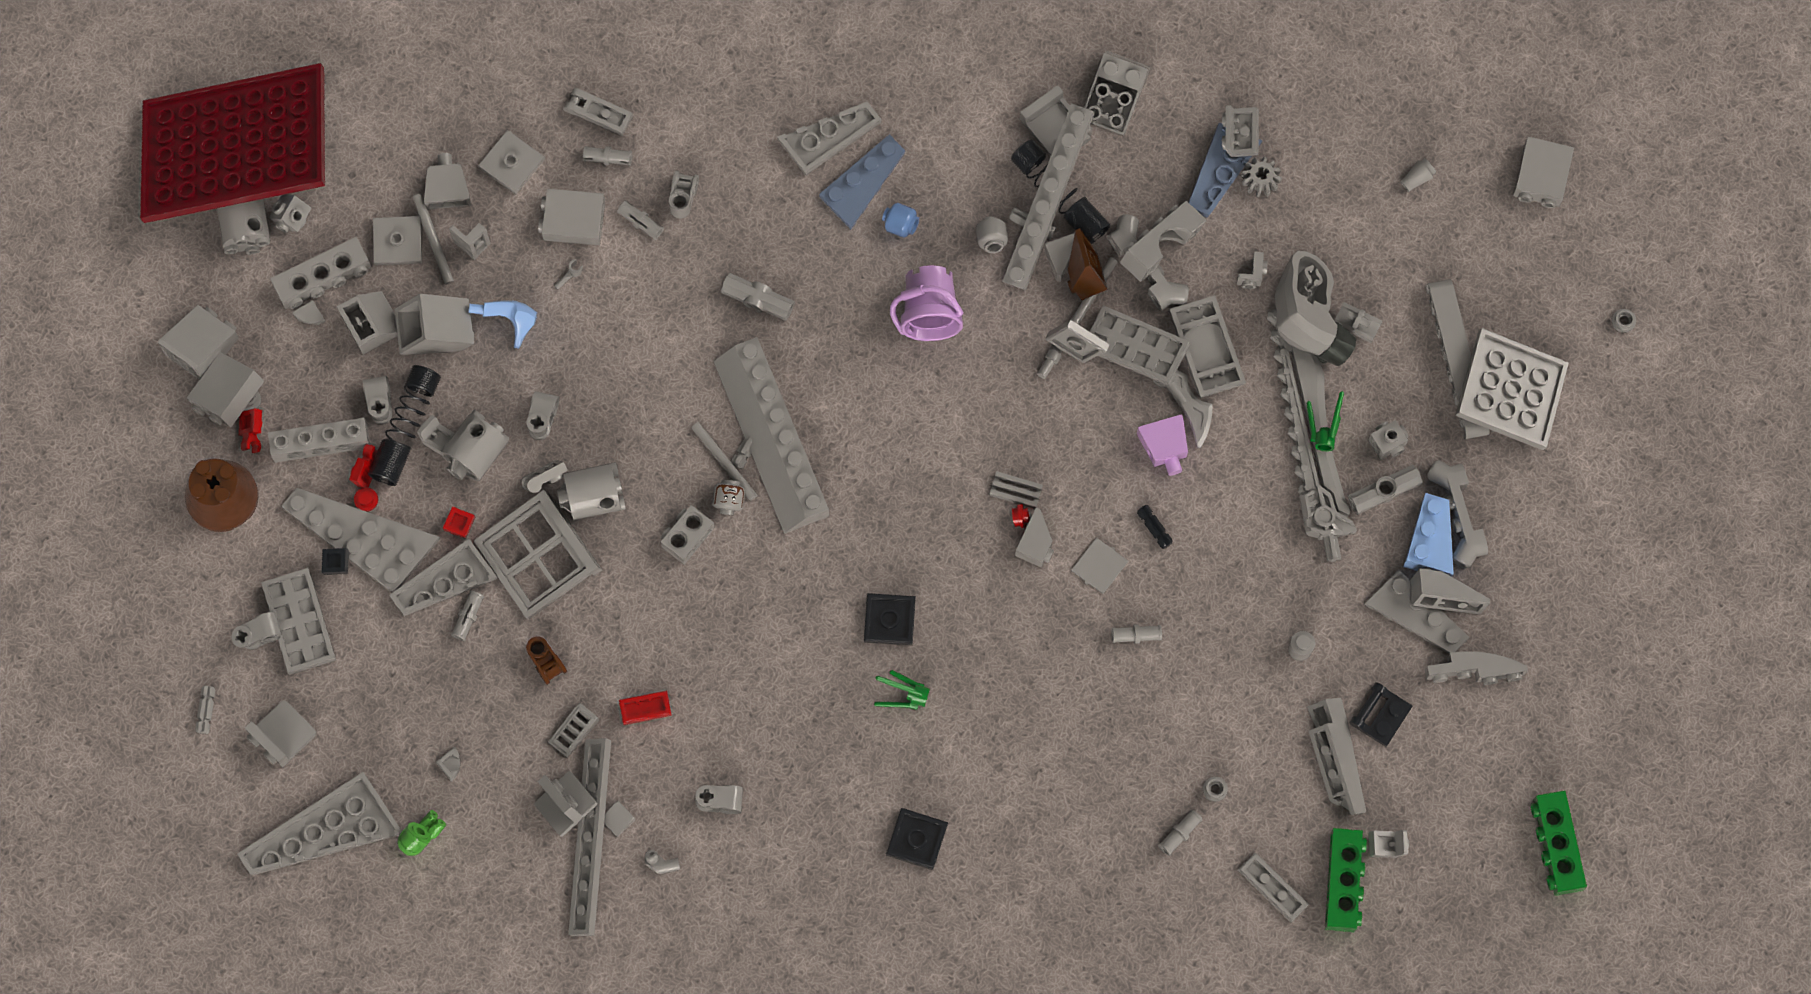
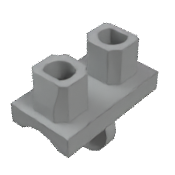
M1345 302L1342 304L1334 320L1339 322L1351 334L1372 343L1382 324V320L1366 313L1363 309L1359 310Z

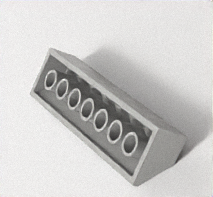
M755 337L733 346L713 362L744 437H746V440L749 437L752 438L750 445L751 454L784 534L829 517V508L758 338Z

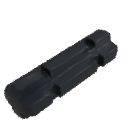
M1149 505L1142 506L1137 511L1138 516L1141 520H1144L1145 526L1153 537L1158 539L1157 543L1162 549L1167 548L1172 544V538L1168 533H1165L1166 530L1156 515H1152L1153 511Z

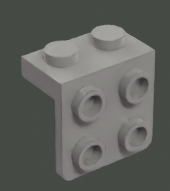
M281 701L257 725L251 721L245 727L249 733L246 738L256 748L261 745L266 750L263 755L273 765L277 762L282 768L317 734L316 730L287 701Z

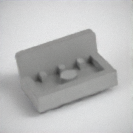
M1226 105V113L1222 114L1223 127H1226V135L1222 136L1223 150H1226L1230 157L1259 155V109L1257 107L1233 109L1231 105Z

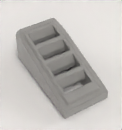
M579 703L548 743L568 758L599 722V719L584 705ZM579 714L589 720L587 724L578 718ZM573 721L582 728L581 732L571 725ZM567 729L576 736L574 740L564 733ZM560 737L570 744L568 748L558 741Z

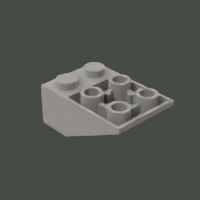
M1110 51L1104 52L1084 107L1095 112L1091 124L1124 136L1151 67Z

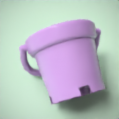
M934 265L919 267L920 273L914 275L913 269L906 274V290L895 297L890 305V316L900 334L921 341H939L957 335L963 329L962 315L964 312L955 297L953 273L950 271L948 275L946 274L945 267ZM904 300L905 312L901 316L900 323L896 315V306L900 301Z

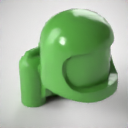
M430 810L419 824L411 822L399 834L397 840L399 849L408 856L420 854L430 843L431 839H435L446 827V823L442 819H437L438 814L434 810Z

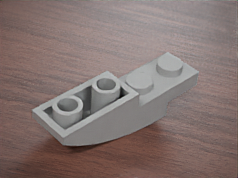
M1463 651L1449 653L1447 657L1448 663L1427 666L1425 675L1426 680L1433 679L1434 683L1447 681L1448 677L1457 676L1458 679H1466L1472 677V673H1475L1476 683L1483 682V685H1492L1498 683V679L1507 678L1508 682L1521 680L1528 669L1526 665L1504 656L1484 652Z

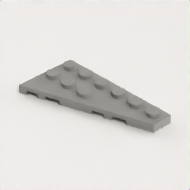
M296 488L281 506L334 549H348L349 560L391 593L403 585L440 540V537L299 488Z
M362 772L240 851L237 855L250 875L253 876L395 837L402 830L364 772Z

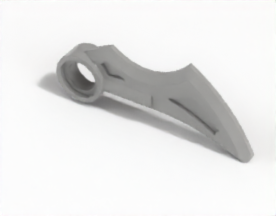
M1178 370L1169 386L1152 379L1157 386L1167 387L1190 423L1197 448H1201L1211 424L1212 403L1203 402L1195 397L1189 388L1188 376Z

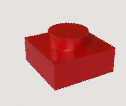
M452 506L443 530L466 539L476 517L471 513Z

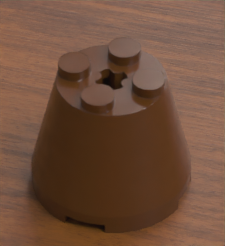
M215 458L201 460L192 470L186 485V508L191 517L201 527L215 532L231 531L250 519L255 512L258 504V487L251 473L236 462Z

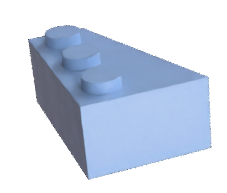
M1425 493L1403 567L1418 571L1419 568H1430L1442 571L1451 577L1454 575L1449 499Z

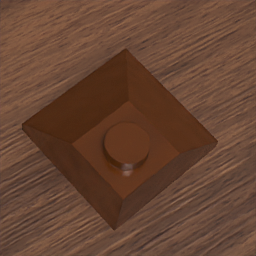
M1079 228L1075 230L1068 266L1070 280L1067 283L1072 294L1076 293L1081 300H1085L1108 289L1098 253Z

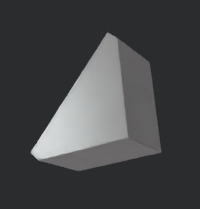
M1075 233L1045 243L1044 251L1056 281H1062L1069 266Z

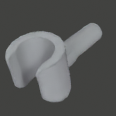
M576 259L569 262L568 272L554 285L558 290L572 277L581 275L583 266L578 270L572 269L577 263Z

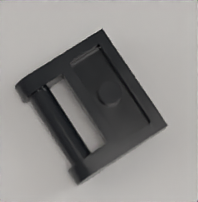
M1375 682L1371 688L1372 693L1357 716H1353L1349 723L1387 747L1413 705L1389 691L1382 684ZM1382 696L1387 701L1372 725L1368 726L1365 720Z

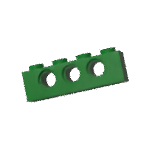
M1566 791L1537 795L1533 799L1534 803L1530 804L1533 818L1538 820L1539 827H1536V836L1538 842H1542L1544 851L1541 852L1543 865L1548 866L1550 874L1547 876L1548 888L1553 890L1554 896L1584 891L1587 888ZM1552 814L1556 816L1558 824H1549L1546 820V815ZM1552 839H1560L1563 843V849L1554 848L1551 842ZM1557 863H1565L1569 869L1568 873L1563 874L1559 872Z
M1333 828L1331 831L1325 930L1355 932L1357 926L1362 925V911H1358L1359 901L1363 902L1364 887H1360V877L1365 875V862H1361L1362 852H1366L1367 838H1363V830ZM1345 850L1352 852L1354 860L1351 862L1345 861L1341 853ZM1340 876H1350L1353 884L1351 886H1344L1340 882ZM1339 900H1348L1351 904V909L1348 911L1342 910L1338 904Z

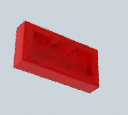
M667 690L619 700L623 725L672 716Z

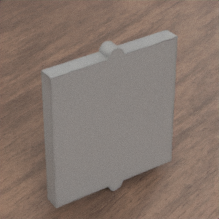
M1096 538L1071 571L1083 579L1086 585L1090 584L1100 593L1104 594L1129 561L1118 554L1114 547L1110 548Z

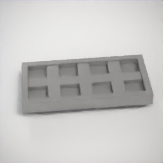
M1104 305L1090 330L1092 334L1110 344L1107 351L1099 355V357L1168 386L1190 345L1188 340Z
M309 568L261 582L269 611L275 613L282 634L278 641L288 674L291 675L335 661L336 657Z

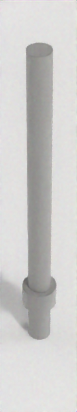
M1109 257L1102 269L1105 282L1118 263L1112 257ZM1098 294L1081 302L1071 318L1073 322L1078 325L1080 324ZM1056 346L1053 349H1049L1045 356L1046 360L1037 373L1039 377L1043 379L1047 377L1053 365H1057L1061 359L1063 350Z

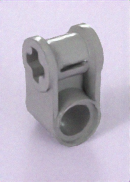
M675 171L669 197V208L674 217L685 218L689 215L694 196L697 192L699 175L689 176ZM677 202H683L686 204L684 207L677 208L674 206Z
M382 376L363 380L367 409L372 420L377 424L388 423L393 413L388 377ZM380 407H383V409L381 410V413H380V414H377V412L379 411V408H380Z
M534 392L526 423L532 438L543 440L548 437L558 410L559 396ZM539 423H542L543 426H539L538 429L534 428V426H538Z
M267 612L237 626L233 630L231 637L232 642L237 647H246L247 649L254 650L280 639L282 634L275 613Z
M703 785L696 791V806L704 812L740 814L742 812L743 788L735 785ZM704 794H709V798H711L709 803H704Z

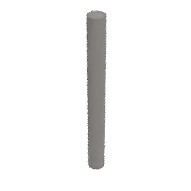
M416 194L413 196V200L444 283H452L454 280L427 207L424 204L422 194Z
M699 422L695 423L691 427L733 481L740 482V486L745 489L746 497L750 501L758 496L701 424Z

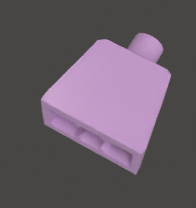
M1182 414L1138 427V438L1154 467L1165 464L1169 476L1181 473L1182 468L1179 460L1186 458L1188 453Z

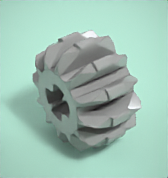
M1265 156L1261 162L1256 157L1253 158L1252 164L1247 162L1245 164L1246 170L1241 173V177L1244 178L1242 185L1249 186L1247 191L1249 194L1256 190L1257 197H1260L1262 191L1267 197L1270 196V190L1277 191V184L1281 183L1282 177L1279 176L1281 169L1278 167L1274 168V160L1266 163L1267 158ZM1262 174V177L1264 175L1266 177L1265 179L1261 180V177L1257 178V175Z

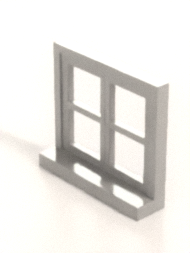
M542 490L474 540L476 546L528 620L591 574L595 576L603 571L550 493ZM540 510L556 535L534 550L518 525ZM514 529L530 554L508 569L492 544ZM562 542L578 565V568L559 582H556L540 558ZM536 561L552 584V587L533 601H530L514 577Z

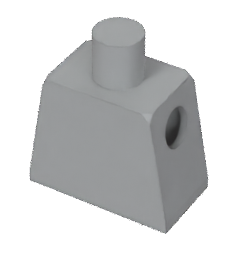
M450 153L438 154V165L427 168L424 204L427 210L472 206L461 164H452V155Z

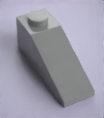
M1419 568L1410 580L1413 606L1481 615L1490 604L1488 597L1442 571Z

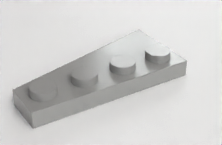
M864 102L841 111L836 116L826 117L818 120V123L803 126L787 135H780L777 137V140L806 176L879 125L881 118L868 102Z
M467 539L389 596L403 616H406L498 578L470 539Z
M1399 570L1365 603V606L1381 613L1384 617L1393 620L1448 654L1456 652L1470 638L1440 609L1413 606L1410 580Z

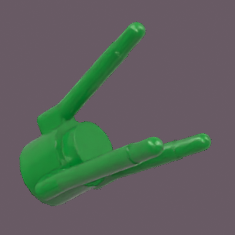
M1343 391L1339 393L1331 427H1322L1318 432H1316L1311 402L1307 401L1306 403L1311 430L1310 441L1315 442L1317 450L1325 452L1334 450L1335 438L1341 420L1339 414L1344 397Z
M890 670L889 673L909 684L910 687L881 676L875 677L877 681L907 691V700L911 701L875 702V706L911 708L915 710L918 709V706L925 707L930 688L924 687L925 684L915 682L894 670Z

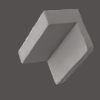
M480 223L467 236L453 225L449 228L453 242L473 260L491 244L486 228Z

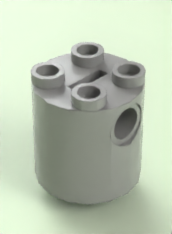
M264 199L217 208L225 254H235L246 251L247 255L260 253V248L270 244L271 240Z
M473 410L466 417L440 452L450 463L446 468L447 471L459 480H463L467 475L475 481H480L509 441V437L503 433L504 429L495 422L487 423L484 421L485 417L476 410Z
M616 462L564 473L565 482L560 489H557L560 507L572 513L573 521L626 510L623 496H618L623 494L619 477L614 478L619 476Z

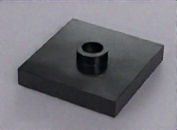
M867 593L864 643L913 646L916 596Z
M901 808L886 856L934 870L948 822Z

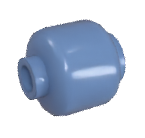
M895 203L891 208L887 207L885 209L882 221H885L886 231L904 238L909 234H914L919 224V217H917L915 209L901 203Z

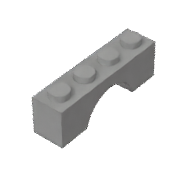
M1187 201L1179 207L1177 205L1173 206L1165 219L1160 217L1154 223L1151 231L1146 229L1138 237V242L1134 243L1132 241L1123 250L1125 255L1120 263L1141 282L1157 268L1163 258L1159 249V242L1173 240L1185 245L1201 230L1207 219Z

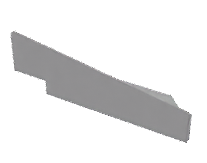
M1325 699L1308 706V711L1316 728L1309 730V734L1330 802L1348 809L1351 815L1365 813L1364 797L1342 699Z

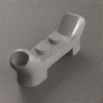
M1124 214L1120 216L1116 230L1107 235L1108 242L1119 257L1124 255L1123 250L1132 241L1134 243L1138 242L1136 237L1139 220L1133 215ZM1160 265L1146 277L1152 284L1149 287L1148 296L1160 311L1169 305L1181 306L1187 304L1189 287L1185 284L1168 282L1164 278L1165 273Z
M1437 460L1429 470L1427 477L1428 480L1447 490L1448 496H1445V499H1449L1450 510H1453L1455 517L1452 519L1453 529L1455 533L1459 532L1461 541L1452 555L1453 563L1463 569L1470 568L1476 557L1488 555V546L1483 529L1473 531L1461 490L1466 489L1469 484L1466 471L1462 463L1449 466Z

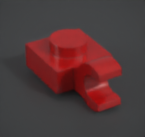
M260 409L246 410L239 416L238 436L243 437L241 442L242 451L250 450V444L252 446V453L261 451V442L257 438V434L261 433L263 424L262 410Z

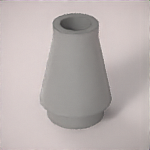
M1425 158L1421 161L1418 160L1400 183L1410 192L1412 189L1433 179L1436 170Z

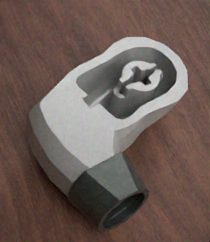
M1297 251L1286 265L1275 293L1278 333L1288 344L1314 354L1320 362H1329L1335 366H1340L1352 354L1356 346V338L1339 322H1335L1329 314L1331 292L1334 285L1332 273L1316 255L1307 251Z

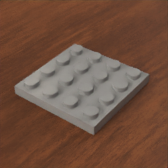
M1481 328L1476 337L1455 416L1544 450L1547 448L1569 363Z

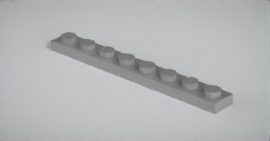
M1071 103L1002 282L1026 291L1093 119L1094 111Z
M606 738L585 740L582 785L598 804L578 822L568 933L571 936L595 935L611 740Z

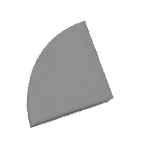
M313 300L292 312L297 320L306 324L319 325L326 322Z
M455 747L436 761V764L451 782L458 775L457 773H459L458 770H460L459 767L461 766L459 753Z

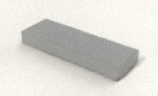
M1256 852L1238 869V872L1291 923L1309 906Z

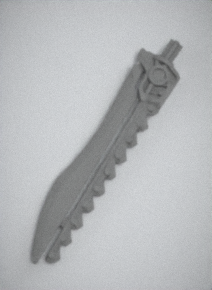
M1273 309L1268 312L1267 320L1276 328L1271 332L1270 338L1279 346L1274 353V358L1282 364V368L1278 370L1277 377L1286 384V387L1282 388L1281 396L1289 403L1288 408H1285L1284 415L1293 423L1287 433L1296 442V445L1292 447L1291 454L1300 461V464L1296 465L1294 473L1303 480V484L1299 486L1298 493L1300 494L1299 499L1305 532L1308 536L1323 540L1327 562H1335L1336 560H1341L1338 537L1355 534L1357 529L1353 521L1348 519L1350 509L1343 493L1333 452L1317 450L1315 442H1312L1322 486L1319 485L1289 353L1291 352L1310 437L1311 430L1307 412V401H1310L1312 405L1316 432L1322 427H1328L1325 407L1324 373L1320 361L1314 354L1288 344L1279 335L1277 329V309Z

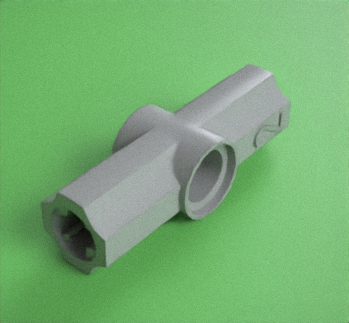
M731 273L725 278L721 293L743 302L747 308L753 307L759 313L764 311L785 321L789 318L795 301L773 292L770 287L757 281L752 283Z
M1411 465L1390 476L1381 477L1377 482L1348 495V499L1353 511L1358 515L1377 505L1390 502L1394 497L1422 485L1423 482L1418 469ZM1383 485L1388 486L1391 489V493L1384 494L1380 491L1379 487Z

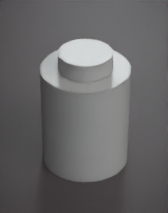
M1306 631L1295 633L1288 646L1290 656L1297 661L1307 660L1315 648V639L1312 634Z

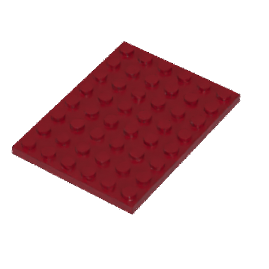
M321 63L143 100L140 219L143 223L325 186L324 67Z

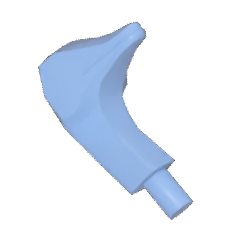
M518 301L484 302V305L469 304V313L482 314L483 317L502 316L508 318L514 326V348L517 349L520 348L523 339L535 325L537 319V312Z

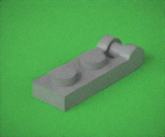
M578 88L573 89L571 93L572 98L570 102H566L563 108L564 111L623 136L633 117L632 112ZM580 101L585 102L583 108L578 106Z

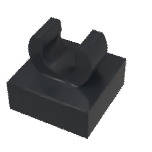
M346 548L322 549L321 573L324 575L348 574L349 550Z

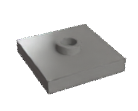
M507 130L478 167L516 195L543 163L545 157Z
M420 216L373 218L375 266L422 263V226Z
M1072 320L1049 331L1045 338L1048 342L1082 363L1103 354L1110 345Z

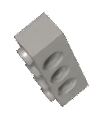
M354 237L270 278L284 308L295 309L300 307L303 301L310 297L315 299L325 293L324 290L331 287H341L347 282V279L353 276L357 278L365 275L368 269L372 267L357 237ZM341 262H349V265L346 268H338V265ZM320 272L328 273L324 279L316 278ZM305 282L306 286L303 289H295L296 284Z
M365 418L268 432L270 453L275 463L360 450L366 444L370 445L368 425Z

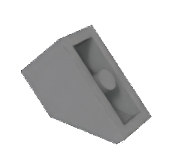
M1035 508L1018 544L1015 556L1042 568L1044 562H1050L1054 549H1051L1052 538L1041 510Z

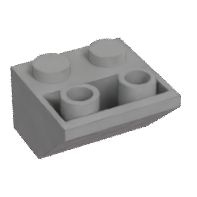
M382 291L357 295L337 306L340 316L363 355L397 337L395 313Z

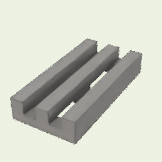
M996 471L989 496L1035 509L1043 485ZM999 479L1035 489L1036 492L999 482ZM998 487L1001 489L1012 491L1018 494L1034 498V500L1030 501L1027 499L1016 497L1010 494L996 491V489Z

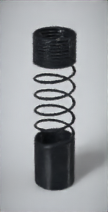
M1031 139L1023 143L1013 153L1011 161L1026 175V178L1036 177L1034 186L1039 187V185H1036V182L1042 172H1045L1047 165L1037 175L1029 177L1028 174L1035 169L1031 170L1032 167L1035 165L1038 167L1045 160L1046 153ZM1075 188L1064 200L1060 201L1061 204L1058 211L1060 214H1064V219L1069 222L1068 224L1073 229L1077 230L1080 228L1089 242L1093 244L1096 242L1093 237L1097 233H1099L1097 236L1100 235L1102 237L1109 230L1110 223L1107 222L1086 197L1078 200L1067 211L1061 212L1060 210L1064 202L1078 190V188Z
M412 366L413 368H411L412 370H410L411 372L404 386V390L409 395L399 397L400 402L405 407L400 406L394 409L400 418H392L390 420V424L395 429L385 431L389 439L381 440L382 442H380L381 444L374 457L373 464L370 466L368 475L378 482H383L381 481L384 480L382 478L388 479V483L385 484L389 486L397 485L412 448L393 440L387 432H399L406 434L408 437L416 438L415 435L397 428L392 421L401 420L409 422L416 427L421 426L414 421L402 417L397 412V409L412 410L419 415H426L422 411L407 406L401 398H414L424 404H430L429 401L412 395L406 387L415 393H420L418 392L421 391L419 389H423L426 391L423 394L424 396L432 397L441 379L437 372L424 366Z

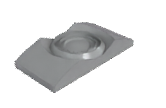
M1215 295L1169 309L1176 336L1188 340L1190 343L1184 356L1200 398L1246 384Z

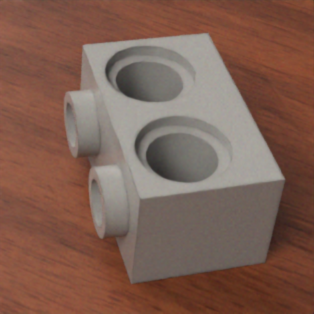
M692 505L687 510L684 508L676 518L677 523L672 529L668 527L661 536L662 548L684 565L715 528L714 522ZM691 520L700 522L699 527L696 529L688 528L687 524ZM677 538L685 541L684 545L679 548L674 547L672 542Z

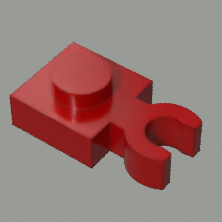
M366 444L364 446L363 457L357 458L355 465L351 469L349 480L359 488H369L372 481L368 473L378 451L373 445Z

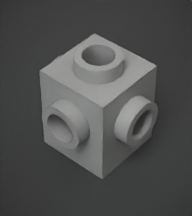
M284 194L273 205L269 219L275 222V227L282 232H298L305 225L306 217L311 207L295 195Z
M1396 420L1391 423L1386 421L1375 428L1376 431L1371 433L1368 439L1381 461L1390 455L1396 457L1405 451L1404 447L1408 442V433L1403 425H1398Z

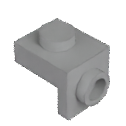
M1254 252L1252 273H1239L1236 285H1242V288L1255 289L1256 286H1261L1262 275L1267 274L1268 261L1263 260L1264 252Z
M433 415L423 422L417 431L422 443L440 455L442 449L454 435V432L439 424L437 418Z
M1407 830L1368 832L1370 857L1397 858L1408 854L1409 840Z

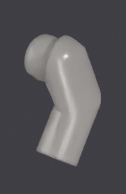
M649 850L645 854L644 861L647 867L657 874L680 870L678 858L665 861L655 850Z

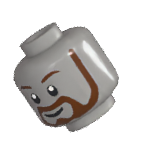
M721 480V483L716 484L714 487L713 507L720 509L719 514L734 516V511L743 509L744 487L740 486L738 481Z

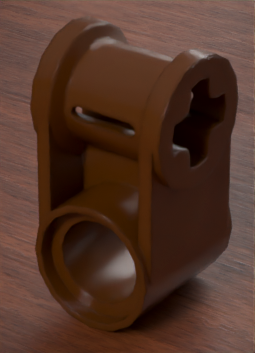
M535 636L527 642L526 650L529 658L546 685L550 684V680L557 675L567 672L557 654L553 652L544 638ZM536 644H541L545 647L543 653L539 655L533 654L531 649Z

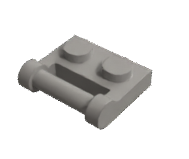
M555 460L524 476L521 480V487L536 493L540 491L542 484L545 482L554 483L564 477L563 473L568 470L564 462Z

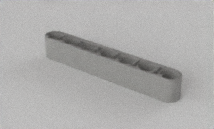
M1448 279L1426 284V292L1430 294L1431 300H1429L1432 315L1435 316L1437 321L1434 323L1438 338H1441L1442 341L1440 347L1443 359L1447 361L1448 367H1446L1449 383L1453 385L1452 394L1455 406H1457L1471 360V352L1452 280ZM1458 417L1461 428H1464L1465 434L1463 437L1465 440L1489 435L1490 431L1488 428Z

